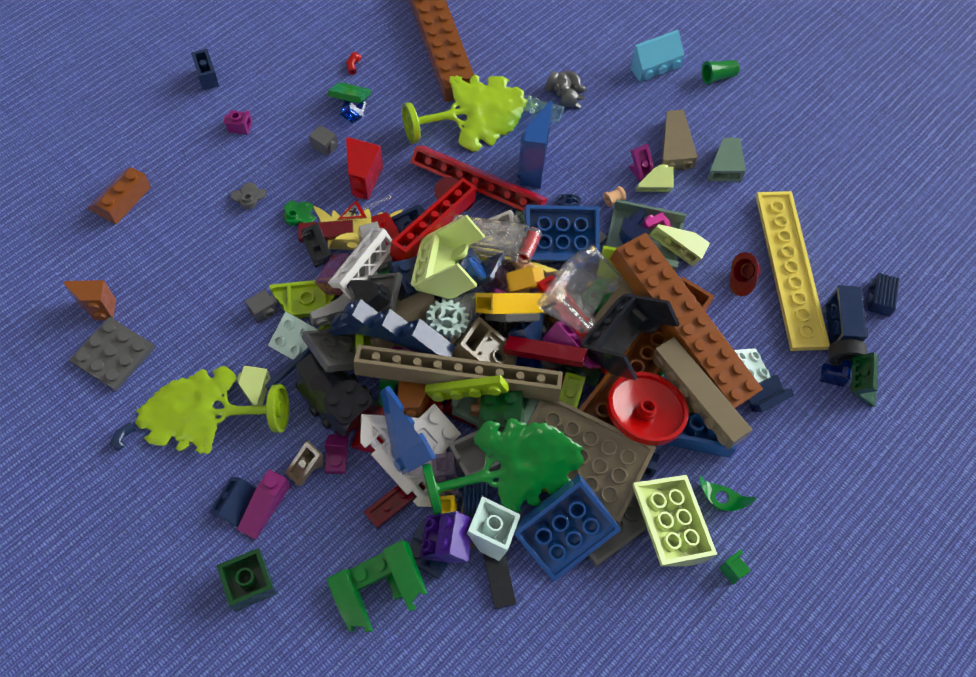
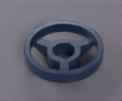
M561 194L557 196L556 204L580 206L581 199L574 194Z

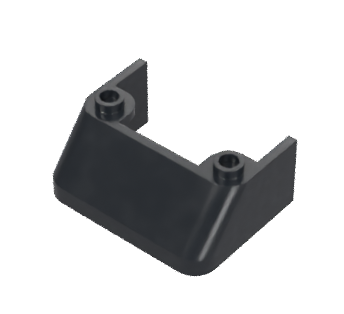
M624 294L613 303L585 336L581 345L587 349V354L610 374L636 380L637 376L626 354L623 353L641 332L654 333L662 324L678 327L680 323L670 301L634 294Z

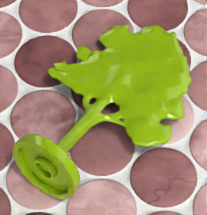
M476 74L469 79L470 83L463 81V77L457 75L455 77L450 76L449 82L451 83L453 97L456 101L451 106V109L445 112L418 117L413 104L406 102L402 104V121L407 139L413 145L420 141L421 124L446 119L454 120L461 129L458 140L459 144L472 152H476L482 147L479 140H483L486 144L493 146L496 140L500 138V135H506L514 130V127H516L521 119V114L528 99L524 98V91L522 89L506 87L509 79L503 76L488 77V85L479 82V76ZM466 114L467 120L462 121L456 115Z
M220 366L213 370L214 377L210 378L207 371L201 369L194 375L189 376L188 379L182 377L178 380H172L169 384L161 387L159 391L154 393L153 397L136 410L138 417L135 424L140 429L147 428L151 430L149 435L144 437L149 444L165 446L171 436H173L179 442L176 446L178 451L186 449L189 443L192 442L197 447L195 451L200 454H209L213 448L212 443L217 430V423L224 421L228 416L266 414L271 431L274 433L284 432L288 425L290 412L288 392L284 385L275 384L268 391L266 405H232L228 402L227 390L232 387L237 379L235 373L227 366ZM218 400L224 405V408L215 409L213 404Z

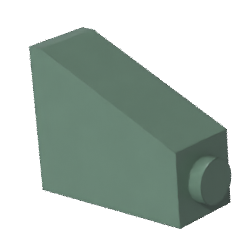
M723 138L707 181L742 182L746 167L740 138Z

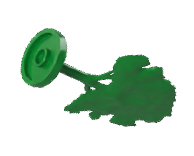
M510 418L506 423L505 429L499 432V423L487 421L474 437L475 444L485 452V465L480 471L464 477L436 483L430 463L422 465L434 515L442 513L440 493L480 482H486L490 486L497 487L502 506L516 513L521 511L519 507L526 499L529 505L538 506L541 503L538 495L543 488H546L549 494L552 495L571 480L566 475L573 470H578L584 462L580 453L583 446L573 442L564 435V432L547 425V423L539 424L532 422L527 426L526 423ZM499 461L501 468L489 472L492 463ZM499 478V481L495 482L493 479Z

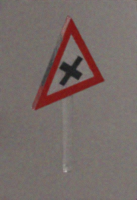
M389 195L362 208L356 200L337 220L365 219L367 217L363 212L364 210L385 202L393 196Z

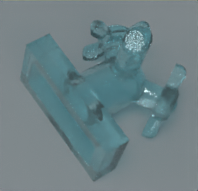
M528 95V101L523 110L527 111L529 109V112L534 114L533 120L548 102L546 100L539 101L535 96L532 100V97ZM553 103L551 122L559 123L565 106Z

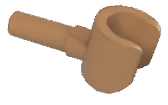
M478 397L477 404L470 405L471 416H479L481 397Z

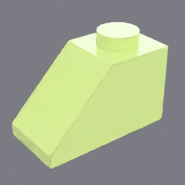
M665 164L658 165L637 185L635 192H671L674 188L673 167H668Z
M244 366L242 372L238 374L237 383L251 405H263L267 392L265 385L270 381L271 377L267 369Z

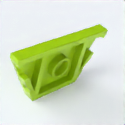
M330 279L269 285L270 291L284 312H288L297 318L310 317V312L335 301L340 288H332L328 283Z

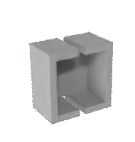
M478 430L449 443V454L455 466L459 467L461 477L474 474L485 465V452L474 442V437ZM495 461L492 463L489 472L499 470L501 468L500 462Z

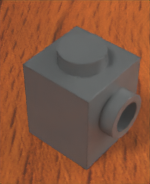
M321 125L309 135L311 147L325 156L334 152L338 146L336 134Z
M266 290L245 300L248 310L257 323L273 317L278 312L276 308L278 303L273 294L269 295Z

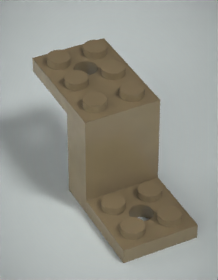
M480 317L470 323L466 332L461 333V336L457 338L454 343L456 347L451 356L516 366L522 359L519 356L504 354L503 348L507 340ZM495 353L501 356V362L495 358Z

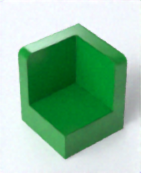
M741 549L719 567L733 585L751 571L740 558L743 554Z

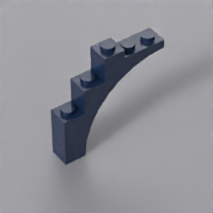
M361 299L348 303L343 314L334 316L328 331L333 336L342 334L367 335L395 343L413 352L448 357L452 356L456 347L421 319L407 322L391 309L378 313Z

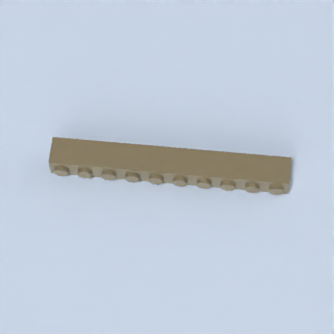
M359 344L357 345L353 361L355 375L420 384H434L501 375L509 384V391L522 390L524 398L554 402L559 401L563 372Z

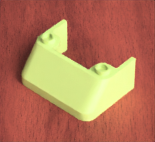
M468 215L447 224L422 239L411 280V285L417 291L451 299L477 287L476 282L458 263L455 264V261L462 260L467 256L469 245L485 238V235Z

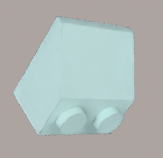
M482 496L467 534L480 552L500 561L508 551L520 514Z

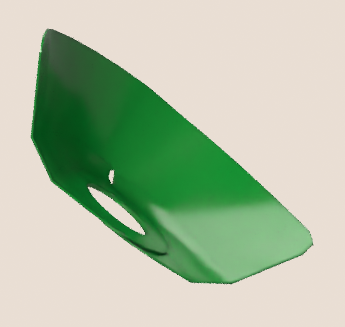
M701 475L699 477L701 487L709 503L717 511L729 512L740 510L756 500V497L742 496L728 487L705 481ZM724 491L727 493L728 501L726 503H719L716 500L717 492Z

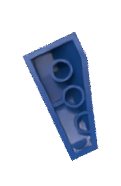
M385 387L380 393L392 456L394 458L393 463L395 468L404 475L435 459L436 456L423 433L418 434L414 429L415 422L412 417H408L403 413L404 407L391 387Z

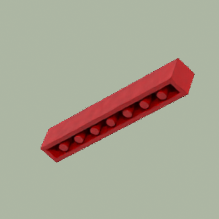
M415 146L410 163L442 177H452L457 180L464 178L477 187V192L521 211H524L526 205H545L548 198L426 146Z

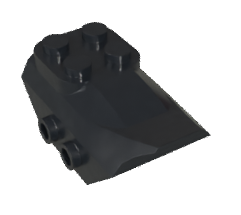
M312 352L295 366L297 371L295 388L309 405L308 409L314 417L319 416L322 419L320 420L322 425L327 430L331 429L335 434L345 437L361 424V414L372 415L382 407L371 396L370 390L366 386L362 387L354 374L349 375L345 370L325 372Z

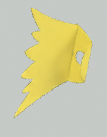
M313 206L321 222L353 220L354 233H345L334 240H327L329 249L355 250L360 244L358 236L359 226L371 223L370 210L366 209L363 211L366 215L363 218L338 219L340 215L336 211H332L331 217L322 209ZM403 209L391 213L390 216L401 213ZM348 211L343 217H350L352 213Z

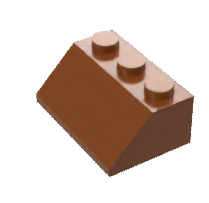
M129 167L122 170L87 208L117 225L151 186L144 173Z

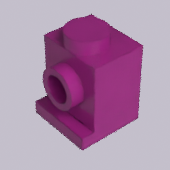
M230 110L229 115L225 114L224 124L228 132L248 135L253 123L250 111Z

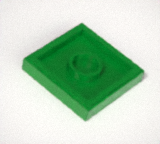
M342 82L328 90L329 97L358 104L371 95V89Z

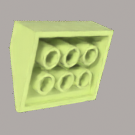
M687 475L632 484L661 566H691L705 563L717 555Z

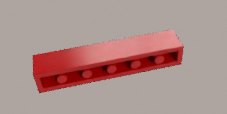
M461 178L391 241L390 256L397 261L416 256L420 242L426 235L454 221L475 201L477 187L466 179Z

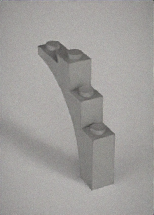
M378 222L359 226L358 236L360 242L372 228H380ZM385 240L381 242V250H385L387 247ZM373 252L370 256V264H374L376 261V252ZM390 253L373 275H378L377 272L380 273L390 269L392 263ZM365 266L359 269V277L365 275ZM343 293L338 299L325 307L310 312L311 325L324 326L328 324L334 316L344 313L348 303L357 301L356 297L351 300Z

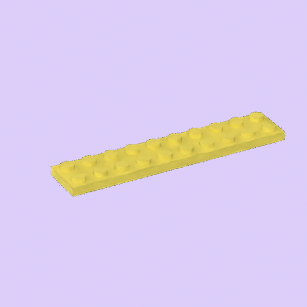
M792 191L757 192L756 201L790 351L828 350L830 343Z

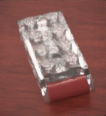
M455 214L452 222L463 217L464 215ZM468 216L485 235V238L469 245V248L476 255L493 257L503 252L505 255L503 260L520 262L521 264L530 263L542 236V232L538 228H529L528 225Z

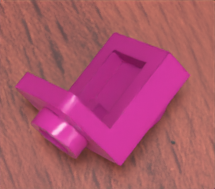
M663 212L656 216L651 214L643 219L644 222L639 226L642 233L655 228L658 224L671 227L669 219L665 217Z

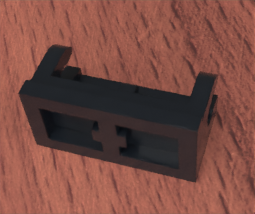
M318 222L301 230V236L315 268L334 260Z

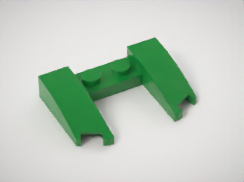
M400 540L383 549V553L349 570L344 569L326 578L338 610L349 631H354V626L364 627V632L373 631L360 590L390 575H393L409 611L412 612L417 608L413 601L420 592L423 595L427 594L409 542Z

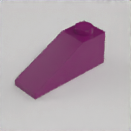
M556 322L542 338L545 342L583 348L581 345L582 339L568 322ZM587 354L583 366L588 368L602 367Z
M270 469L267 471L252 496L237 528L238 531L254 540L257 539L290 488L287 478Z

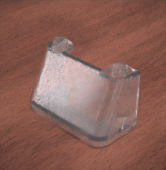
M591 245L575 253L564 263L539 299L537 306L542 311L580 333H588L595 326V319L592 317L593 312L605 294L609 292L614 293L620 287L619 283L623 277Z

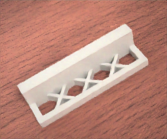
M372 228L329 280L328 283L332 288H340L349 299H354L355 295L353 291L346 287L351 280H368V276L374 274L390 253L392 238L384 228ZM385 239L389 245L385 250H381V242ZM373 252H376V261L374 264H370V256ZM365 266V275L359 277V269Z

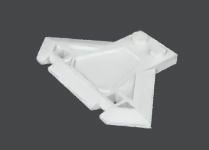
M433 404L419 418L412 417L415 422L414 429L418 434L423 433L436 456L435 459L427 463H430L435 482L441 483L446 481V449L449 447V443L455 441L461 433L441 410ZM361 414L360 443L363 447L366 448L370 444L375 449L371 454L372 457L407 495L413 491L417 496L413 501L417 507H432L422 466L404 475L395 468L385 416ZM378 436L384 441L382 444L376 439ZM422 483L426 488L422 490L418 484ZM446 491L440 493L439 496H446Z

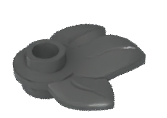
M248 182L241 187V190L232 191L231 197L233 201L239 202L244 209L249 210L256 207L257 201L263 199L267 191L266 189H257L255 183Z

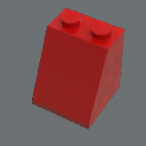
M347 137L348 175L352 196L369 200L383 169L381 146Z

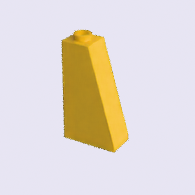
M475 293V313H547V293Z

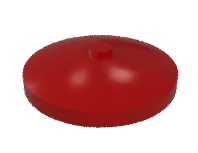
M635 372L636 380L620 377L613 384L607 397L608 414L616 428L633 441L646 445H663L675 440L684 430L689 416L686 400L679 389L667 379L653 373Z

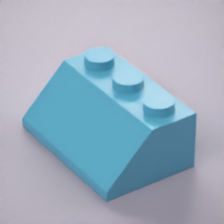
M675 30L635 45L630 69L639 82L681 67L684 51L679 31Z

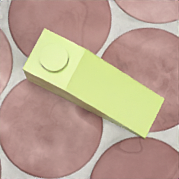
M660 224L649 234V236L691 266H694L702 259L710 244L694 232Z

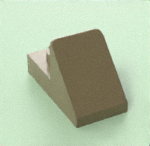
M306 441L285 473L298 486L303 485L314 469L323 467L322 453L309 441Z

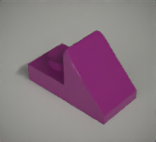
M643 144L630 150L633 164L628 166L639 182L654 169L648 144Z
M338 434L328 435L325 443V474H346L349 435L345 437Z

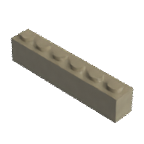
M675 337L655 349L652 356L655 365L664 371L668 381L674 383L684 398L691 404L693 411L702 417L706 427L710 430L712 429L723 446H726L729 450L749 436L753 429Z

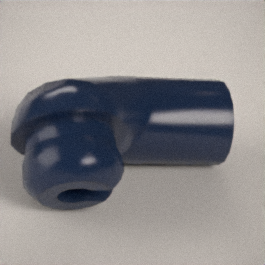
M131 422L115 431L110 441L111 446L118 451L124 448V437L136 431Z

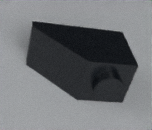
M351 280L349 282L356 300H363L377 312L390 303L387 296L388 291L382 284L378 285L371 280Z

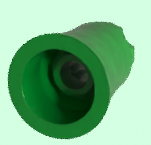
M737 60L705 61L701 68L702 79L706 84L738 76L740 72V65Z

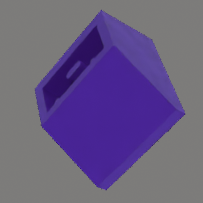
M457 511L426 516L419 558L446 563L468 562L471 538L467 531L473 518Z

